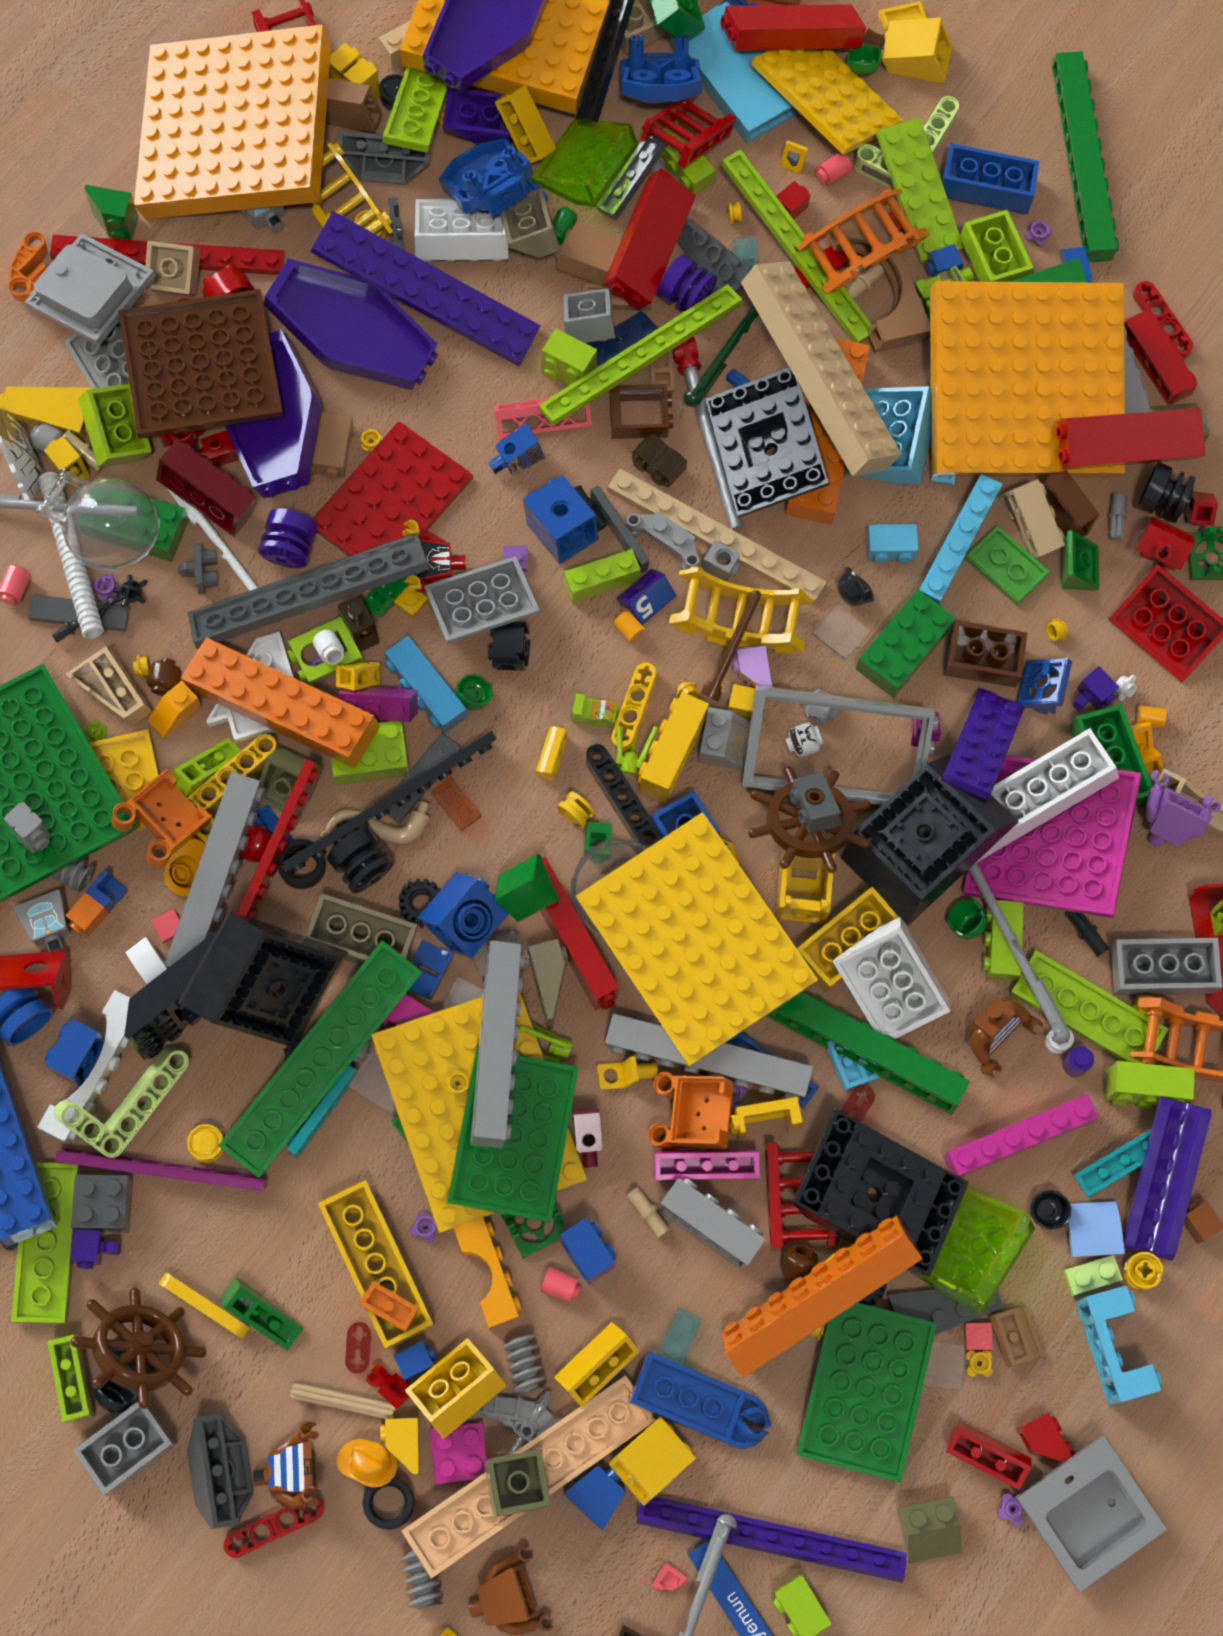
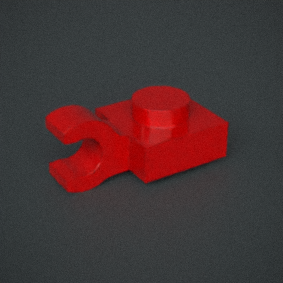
M377 1364L372 1368V1373L366 1377L367 1383L373 1387H380L377 1392L396 1409L400 1408L410 1399L405 1391L410 1385L397 1373L391 1376L382 1365Z

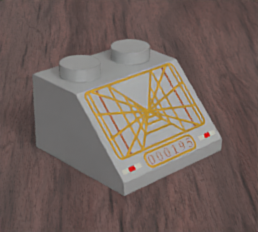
M708 707L698 762L743 771L750 721L733 711Z

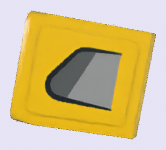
M786 141L780 167L801 173L806 161L808 148L791 141Z

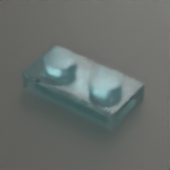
M678 1307L657 1355L682 1365L702 1318Z

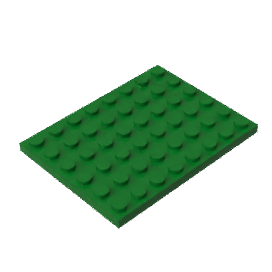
M44 663L0 685L1 903L137 830L135 823L130 830L125 832L117 831L112 826L113 809L117 804L123 802ZM24 802L43 821L51 835L48 846L42 851L31 853L12 834L4 821L5 816L19 803ZM125 813L117 815L121 821H128L130 819L129 815Z

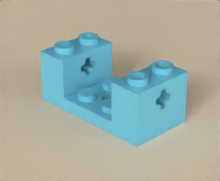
M1127 1285L1090 1295L1076 1301V1307L1108 1406L1161 1391L1162 1379L1157 1369L1154 1370L1153 1364L1122 1373L1123 1361L1118 1351L1115 1352L1112 1343L1114 1341V1333L1111 1326L1106 1325V1321L1135 1312V1297L1132 1291H1128Z

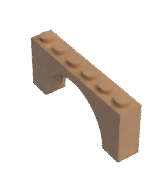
M869 211L863 214L879 242H883L884 245L891 242L890 239L892 237L876 212ZM854 219L840 227L855 252L864 256L872 253V247ZM833 233L827 235L834 251L843 250ZM896 251L890 253L888 259L879 263L891 282L894 292V306L891 314L876 320L868 331L876 352L924 342L930 335V319L923 308L922 299L917 294L914 280L910 277L906 268L905 259L900 253L897 254Z

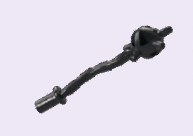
M127 575V581L120 588L113 589L114 593L119 594L109 598L98 611L100 619L113 604L122 600L121 607L123 608L128 603L137 601L144 604L145 599L142 597V587L148 581L145 579L138 583L132 579V575ZM74 621L71 624L66 622L63 628L52 634V637L58 643L68 635H74V630L80 627L79 622Z

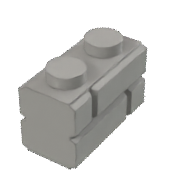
M24 802L19 803L5 816L4 821L12 834L31 853L42 851L48 846L51 837L43 821Z

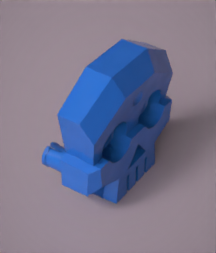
M681 34L675 36V53H644V36L638 35V44H636V35H631L630 55L628 58L620 60V85L623 96L648 104L678 103L701 94L702 78L700 77V63L698 59L691 58L689 55L690 37L683 34L682 44Z
M502 138L479 143L454 158L440 176L439 181L443 190L456 201L458 207L465 214L479 210L489 211L494 218L502 213L501 210H507L509 205L513 206L517 201L520 202L528 197L526 191L527 180L533 174V170L529 160L521 152L516 153V149L511 147L508 140Z

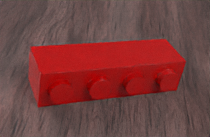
M1148 309L1125 320L1124 327L1127 331L1128 345L1132 347L1134 355L1166 404L1172 405L1192 395L1197 386L1196 377L1188 370L1182 355L1176 352L1170 337L1163 332L1158 319L1152 315L1150 310Z

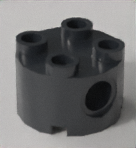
M511 622L490 629L493 645L488 647V659L492 660L493 669L527 670L526 667H528L530 657V640H527V637H525V634H530L527 622Z

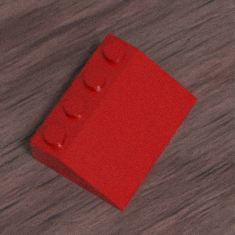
M1159 564L1153 568L1109 618L1113 624L1181 682L1223 640V618Z

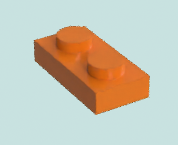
M372 1281L359 1303L363 1308L404 1332L407 1331L419 1310V1307L375 1281Z

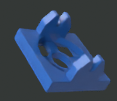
M1069 658L1026 661L1017 703L1025 708H1033L1047 715L1048 711L1056 714L1057 706L1063 705L1072 661ZM1056 673L1059 674V677H1051V676H1050V675L1056 676ZM1042 677H1048L1045 686L1038 687L1039 680ZM1050 686H1057L1056 691L1051 696L1044 698L1045 691ZM1030 687L1037 689L1035 699L1030 695Z

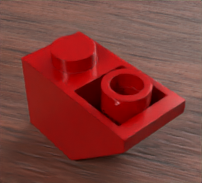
M1049 1413L1043 1414L1016 1429L1029 1454L1059 1464L1064 1463L1075 1455L1071 1444L1067 1440L1064 1442L1059 1433L1062 1429L1058 1420L1054 1416L1051 1417Z

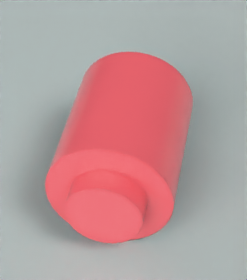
M838 152L817 166L816 177L820 183L830 186L852 171L851 161L846 154L842 155Z
M8 566L0 585V600L9 605L20 603L31 574L22 568Z
M549 1267L540 1292L570 1303L572 1298L577 1300L582 1284L577 1283L578 1277Z

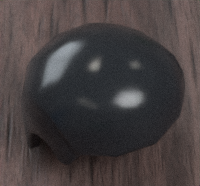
M1046 1190L1036 1194L1032 1199L1030 1215L1037 1225L1047 1230L1063 1228L1071 1218L1072 1207L1067 1197L1060 1192Z
M111 1380L101 1388L94 1389L96 1401L103 1409L112 1413L127 1410L137 1398L130 1390Z

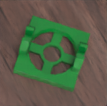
M1213 526L1205 528L1202 533H1189L1196 536L1194 547L1188 556L1190 580H1223V566L1217 568L1220 562L1223 561V553L1215 547V541L1223 544V526H1219L1215 530ZM1204 541H1207V550L1204 553H1196L1197 547ZM1214 552L1219 558L1218 562L1210 563L1206 559V554ZM1197 561H1203L1208 568H1202Z
M556 1203L554 1204L552 1219L554 1218V1227L547 1238L543 1232L545 1222H542L539 1230L532 1231L527 1227L528 1219L525 1218L524 1224L516 1228L515 1216L500 1214L523 1259L559 1241L560 1234L567 1230ZM526 1232L535 1234L539 1242H527L520 1235Z

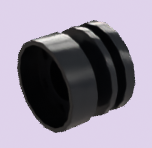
M1157 462L1144 488L1137 508L1152 514L1157 506L1160 505L1162 506L1160 518L1164 519L1168 511L1172 510L1169 521L1176 523L1178 518L1185 512L1191 500L1196 477L1190 475L1185 484H1183L1182 480L1185 472L1181 471L1175 480L1170 479L1172 467Z
M368 827L358 829L345 837L327 856V861L336 873L345 872L342 880L344 883L349 884V890L355 894L376 884L394 865V859L387 855L385 848L376 849L379 840Z

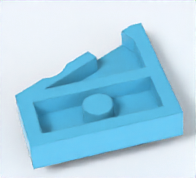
M832 1041L827 1042L829 1048L826 1051L844 1092L882 1079L865 1070L862 1066L854 1064L847 1057L839 1056L834 1048L836 1044Z

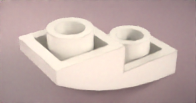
M147 937L143 938L126 952L146 984L169 968V966L164 965L165 961L161 959L152 942Z

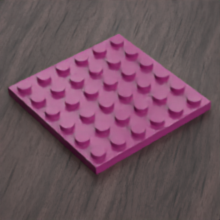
M1006 755L995 784L1037 759ZM1117 770L1119 779L977 862L995 899L1114 918L1139 792L1141 773ZM968 869L963 890L964 895L983 898Z

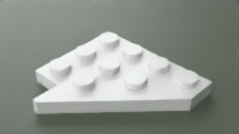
M280 631L256 638L246 656L293 677ZM219 704L215 705L206 720L209 727L229 721L235 743L274 732V730Z

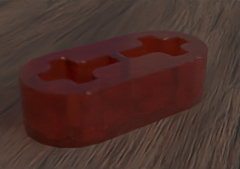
M867 1085L857 1086L840 1111L848 1115L854 1109L857 1112L853 1119L861 1122L875 1100L873 1089ZM864 1091L868 1094L866 1098L869 1102L863 1101L859 1107L856 1105L859 1099L856 1093L862 1094Z
M362 1322L352 1324L347 1332L345 1364L347 1369L353 1374L366 1372L370 1365L372 1333L368 1325ZM359 1327H362V1331L367 1333V1336L361 1339V1346H357L356 1337H352V1333L357 1332ZM356 1350H361L360 1357L365 1360V1364H361L359 1369H355V1366L350 1364L351 1359L356 1358Z

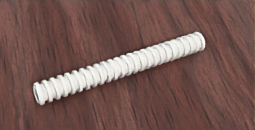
M46 472L38 478L45 502L59 504V500L67 502L58 473ZM47 511L62 560L61 563L65 577L67 578V584L71 592L74 609L76 610V616L82 630V636L89 639L96 638L104 632V628L102 627L100 614L96 607L95 597L89 576L87 575V569L85 568L70 512Z

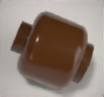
M162 658L161 661L151 664L146 683L151 688L152 693L164 696L180 682L182 671L175 665V661Z
M796 1244L790 1247L784 1255L782 1264L783 1275L790 1282L798 1277H805L818 1264L817 1254L811 1247L805 1244Z

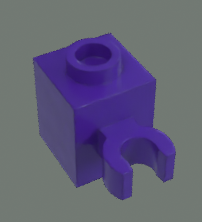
M1098 666L1081 681L1077 687L1081 695L1075 699L1072 705L1078 712L1089 702L1096 710L1103 704L1107 707L1117 698L1115 693L1119 686Z
M73 1229L70 1261L77 1264V1268L93 1269V1265H101L102 1254L120 1255L121 1244L119 1242H104L105 1233L101 1230Z

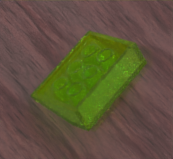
M574 118L555 144L556 149L547 155L531 177V181L576 205L596 207L639 145L631 124L599 120L598 123H581Z
M967 1188L931 1275L927 1277L911 1271L910 1273L959 1304L984 1314L1035 1231V1227L1028 1213Z

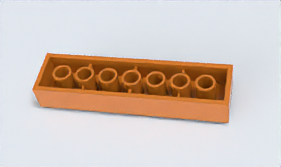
M835 338L862 384L870 345ZM809 403L829 472L830 485L788 500L785 515L832 525L845 463Z
M207 637L181 676L182 681L192 692L354 769L380 728L374 715Z
M897 1216L892 1219L887 1218L883 1220L877 1229L871 1233L862 1234L857 1238L856 1243L848 1248L838 1250L832 1259L826 1263L821 1262L811 1270V1273L803 1278H796L787 1289L772 1294L766 1303L760 1307L751 1308L745 1314V1317L739 1321H732L727 1324L721 1332L725 1354L743 1378L922 1260L923 1258L913 1238Z

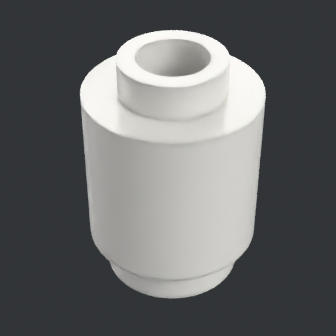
M323 630L315 635L313 646L322 661L329 665L340 663L344 657V648L336 634L331 630Z

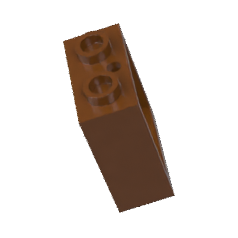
M667 384L617 385L610 390L612 439L647 438L650 433L659 438H667L669 429H673V414H668V407H672V393H667ZM660 400L661 424L622 425L620 401Z
M1066 469L1059 474L1057 472L1052 473L1045 479L1044 487L1046 489L1045 497L1047 502L1055 512L1057 527L1062 530L1064 538L1070 530L1085 537L1090 533L1100 514Z

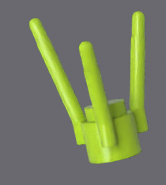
M620 725L617 726L616 764H619L621 772L632 775L638 774V769L641 768L658 730L656 726L653 727L640 757L639 754L635 753L638 735L633 747L629 752H624L623 756L622 727Z
M532 1022L533 1029L523 1025L519 1026L521 1031L549 1042L547 1052L551 1053V1056L543 1055L545 1061L559 1063L560 1059L565 1061L568 1059L572 1041Z

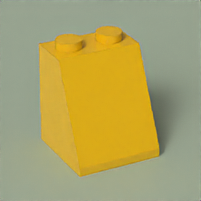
M942 18L890 21L888 31H885L884 49L881 50V63L885 65L887 72L936 83H945L953 45Z

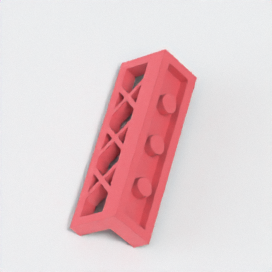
M549 398L495 405L493 408L498 438H506L524 425L525 420L529 416L533 415L541 420L536 427L530 428L533 434L592 426L590 403L583 407L585 408L586 420L575 421L569 416L555 426H552L545 416L542 417L540 415L542 413L539 411V405ZM512 419L518 424L512 431L503 432L501 420Z

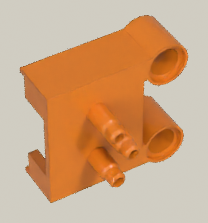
M168 769L159 774L127 802L117 804L113 809L111 818L112 826L117 831L125 832L133 827L135 817H137L157 838L149 844L146 854V861L153 868L164 867L168 863L169 857L210 824L212 815L202 806L197 809L176 787L177 780ZM125 813L129 815L130 819L128 821H121L117 815ZM161 850L165 856L156 858L153 856L152 851Z
M668 1072L659 1073L654 1079L653 1087L658 1094L674 1100L671 1127L662 1123L652 1125L648 1131L649 1142L663 1150H673L676 1147L727 1149L734 1082L725 1077L674 1076ZM672 1081L670 1089L666 1091L668 1083ZM666 1132V1138L661 1142V1137Z

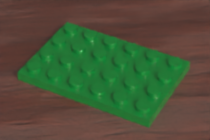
M477 1047L447 1204L551 1223L579 1067L517 1055L516 1064L511 1067V1074H515L514 1089L509 1092V1099H513L512 1114L507 1117V1124H511L510 1139L505 1140L502 1149L470 1145L479 1049Z
M858 1302L827 1322L796 1455L901 1483L937 1323Z

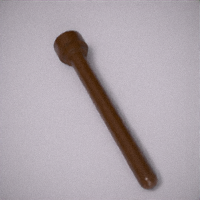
M755 590L752 592L712 682L704 686L701 692L702 695L719 702L722 695V681L761 598L760 591Z

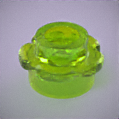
M93 720L83 727L82 732L90 743L105 739L107 727L105 724H101L100 721Z

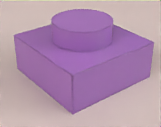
M503 546V560L516 556L522 571L527 572V546Z

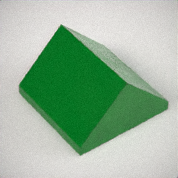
M1073 530L1068 531L1064 538L1065 546L1061 547V589L1099 590L1098 545Z
M536 854L498 875L494 900L517 922L559 901L540 854Z

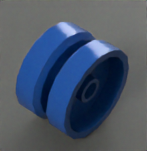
M35 987L9 989L0 996V1037L8 1046H15L29 1039L41 1030L53 1016L54 1010L45 999H39L40 993Z

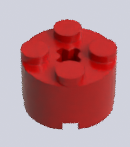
M229 264L224 269L207 275L203 280V297L255 290L243 271L234 264Z

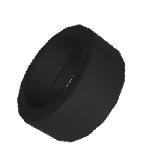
M306 839L290 841L285 853H280L277 863L280 865L291 854L305 849L314 842ZM324 855L316 859V868L308 877L296 878L289 871L284 873L281 867L278 866L279 874L284 882L293 888L307 889L313 887L321 881L325 874L326 863Z
M394 1477L388 1484L382 1487L372 1488L368 1486L364 1493L362 1505L364 1514L370 1523L378 1528L390 1530L399 1528L409 1520L413 1514L415 1500L409 1485L400 1478ZM387 1486L396 1487L400 1490L405 1500L404 1509L401 1514L390 1520L382 1519L373 1509L375 1494L378 1490Z

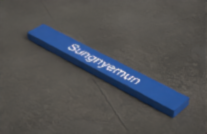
M710 1540L687 1554L698 1572ZM721 1556L710 1586L713 1596L739 1636H772Z

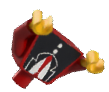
M408 520L404 523L410 530L405 529L402 531L403 536L407 537L418 533L429 566L428 570L410 575L404 580L405 583L411 584L406 588L407 593L411 594L415 590L425 593V585L452 577V570H466L465 555L451 556L450 543L420 528L414 520Z

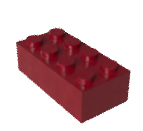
M177 439L159 459L156 481L233 537L251 517L256 499L253 492L248 487L241 486L234 481L229 473L222 472L216 468L211 460L198 455L189 444L182 443Z

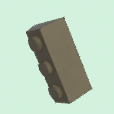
M542 188L527 193L528 197L520 202L517 201L513 206L509 205L507 210H501L502 213H500L509 247L537 258L552 255L554 252L561 250L550 209Z

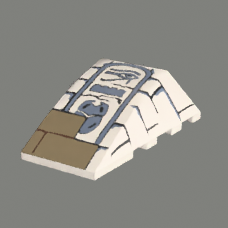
M0 409V449L24 500H35L40 490L38 478L45 472L36 451L31 445L30 436L12 416Z

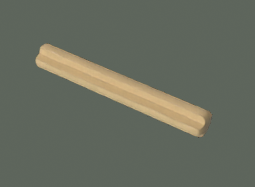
M294 1383L291 1388L290 1396L293 1399L384 1419H393L396 1408L387 1402L301 1383Z

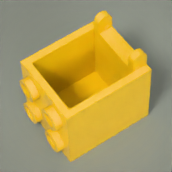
M795 856L787 869L781 868L779 864L775 918L777 920L825 925L831 908L833 873L827 871L822 858L812 859ZM792 869L816 871V879L791 877Z

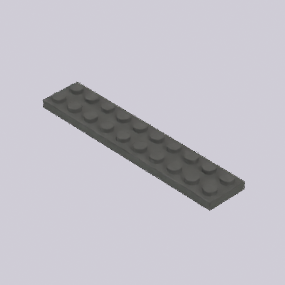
M418 533L188 612L193 643L196 649L200 648L206 637L215 642L234 638L237 635L257 630L260 627L280 622L283 619L303 614L306 611L326 606L332 602L349 598L358 593L372 590L384 584L396 582L399 579L428 570L429 566Z

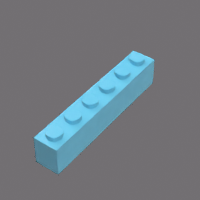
M983 474L979 476L919 591L938 605L943 600L1001 489L1002 483Z

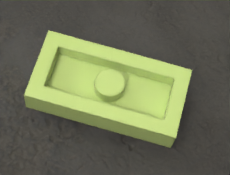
M1114 1255L1063 1271L1071 1296L1123 1280Z

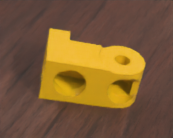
M365 661L349 665H336V687L355 691L380 684L381 663Z

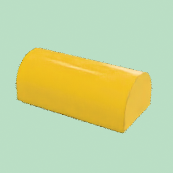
M552 726L548 729L535 770V775L541 779L552 782L556 780L569 739L565 728Z

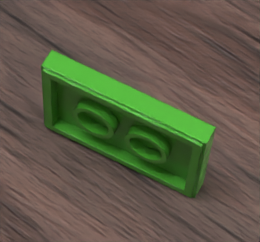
M998 525L964 558L1016 606L1050 574V571Z

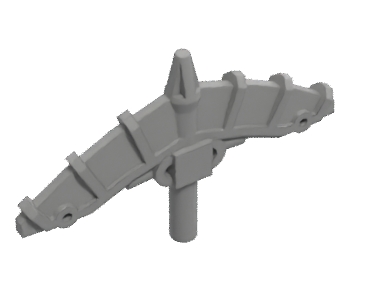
M548 1390L536 1402L522 1400V1395H518L517 1399L499 1397L498 1393L477 1411L478 1414L496 1419L512 1428L517 1439L508 1455L513 1454L561 1420L560 1417L555 1419L547 1410L551 1392Z

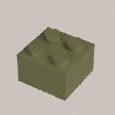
M541 1449L486 1459L484 1467L493 1518L544 1509L551 1505Z

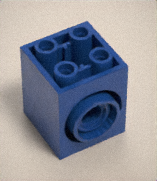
M563 475L557 479L550 480L544 487L529 493L523 499L527 525L559 565L599 540L596 514Z
M456 872L417 918L450 951L472 958L509 913L494 900L495 893L492 894L488 890L490 886L482 878L478 877L476 879L468 873L463 875Z

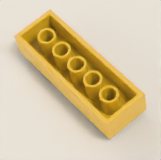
M362 1181L319 1202L318 1205L361 1298L365 1295L372 1281H375L419 1307L406 1332L367 1310L385 1350L388 1351L434 1328V1324L367 1181Z

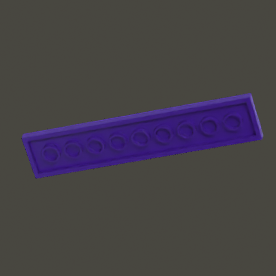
M332 211L311 249V253L517 366H520L541 326Z

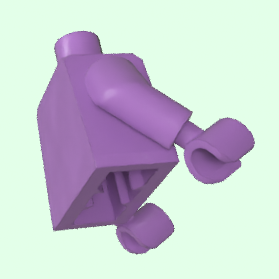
M1153 771L1151 780L1155 784L1154 787L1150 788L1146 802V820L1149 822V831L1152 833L1148 838L1149 841L1156 847H1160L1166 840L1175 845H1181L1186 840L1201 836L1212 819L1211 813L1218 812L1221 809L1220 802L1214 801L1210 807L1213 797L1206 796L1202 801V805L1167 787L1162 790V786L1168 783L1169 776L1167 773H1164L1163 779L1158 782L1157 776L1159 771Z

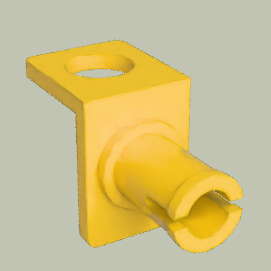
M630 1056L621 1063L599 1064L596 1067L600 1090L628 1088L638 1082L639 1079H655L658 1075V1068L655 1062L637 1064L635 1056ZM611 1069L616 1073L617 1080L615 1083H608L605 1080L604 1073L606 1070Z

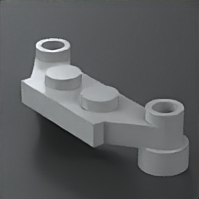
M658 511L655 514L638 515L631 513L627 516L624 523L634 538L640 536L642 532L682 559L681 570L690 569V567L701 568L694 545L696 541L694 535Z

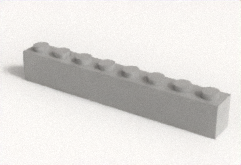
M234 772L230 773L164 965L170 967L212 934L216 923L221 922L224 914L223 902L229 898L233 887L230 884L233 874L236 875L240 868L241 861L238 859L241 850L245 851L248 845L249 837L247 833L249 827L254 826L257 819V812H255L257 804L262 802L266 789L263 788L264 783Z
M491 940L487 949L470 1145L502 1149L505 1140L510 1139L511 1124H507V1117L512 1114L513 1099H509V1092L514 1089L515 1074H511L512 1065L515 1066L517 1060V1050L513 1049V1042L518 1040L519 1026L515 1025V1017H519L521 1010V1001H517V993H521L523 978L519 977V969H523L525 954H521V944Z
M614 1013L605 1041V1045L610 1047L609 1051L616 1054L624 1055L625 1051L631 1052L639 1060L649 1062V1058L660 1060L659 1065L665 1067L683 1066L684 1071L691 1074L699 1075V1071L709 1073V1076L725 1077L734 1080V1085L749 1088L750 1084L759 1087V1092L774 1095V1091L783 1093L785 1099L798 1097V1101L799 1098L805 1099L813 1066L726 1043L689 1067L662 1026Z

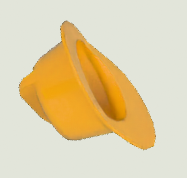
M193 838L170 856L164 868L163 877L167 888L174 894L179 896L189 895L206 846L202 841Z
M356 1439L346 1443L339 1450L337 1467L346 1477L372 1488L382 1487L394 1478L397 1472V1460L380 1443Z

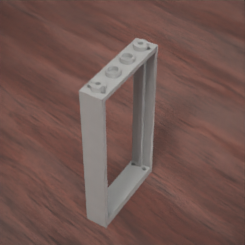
M756 685L742 786L778 791L781 787L788 784L787 779L754 775L765 699L922 720L913 776L927 764L928 755H933L935 742L931 740L932 731H937L939 717L935 716L934 710L930 708ZM834 786L846 796L848 801L854 802L868 800L871 804L883 805L894 795L891 793Z

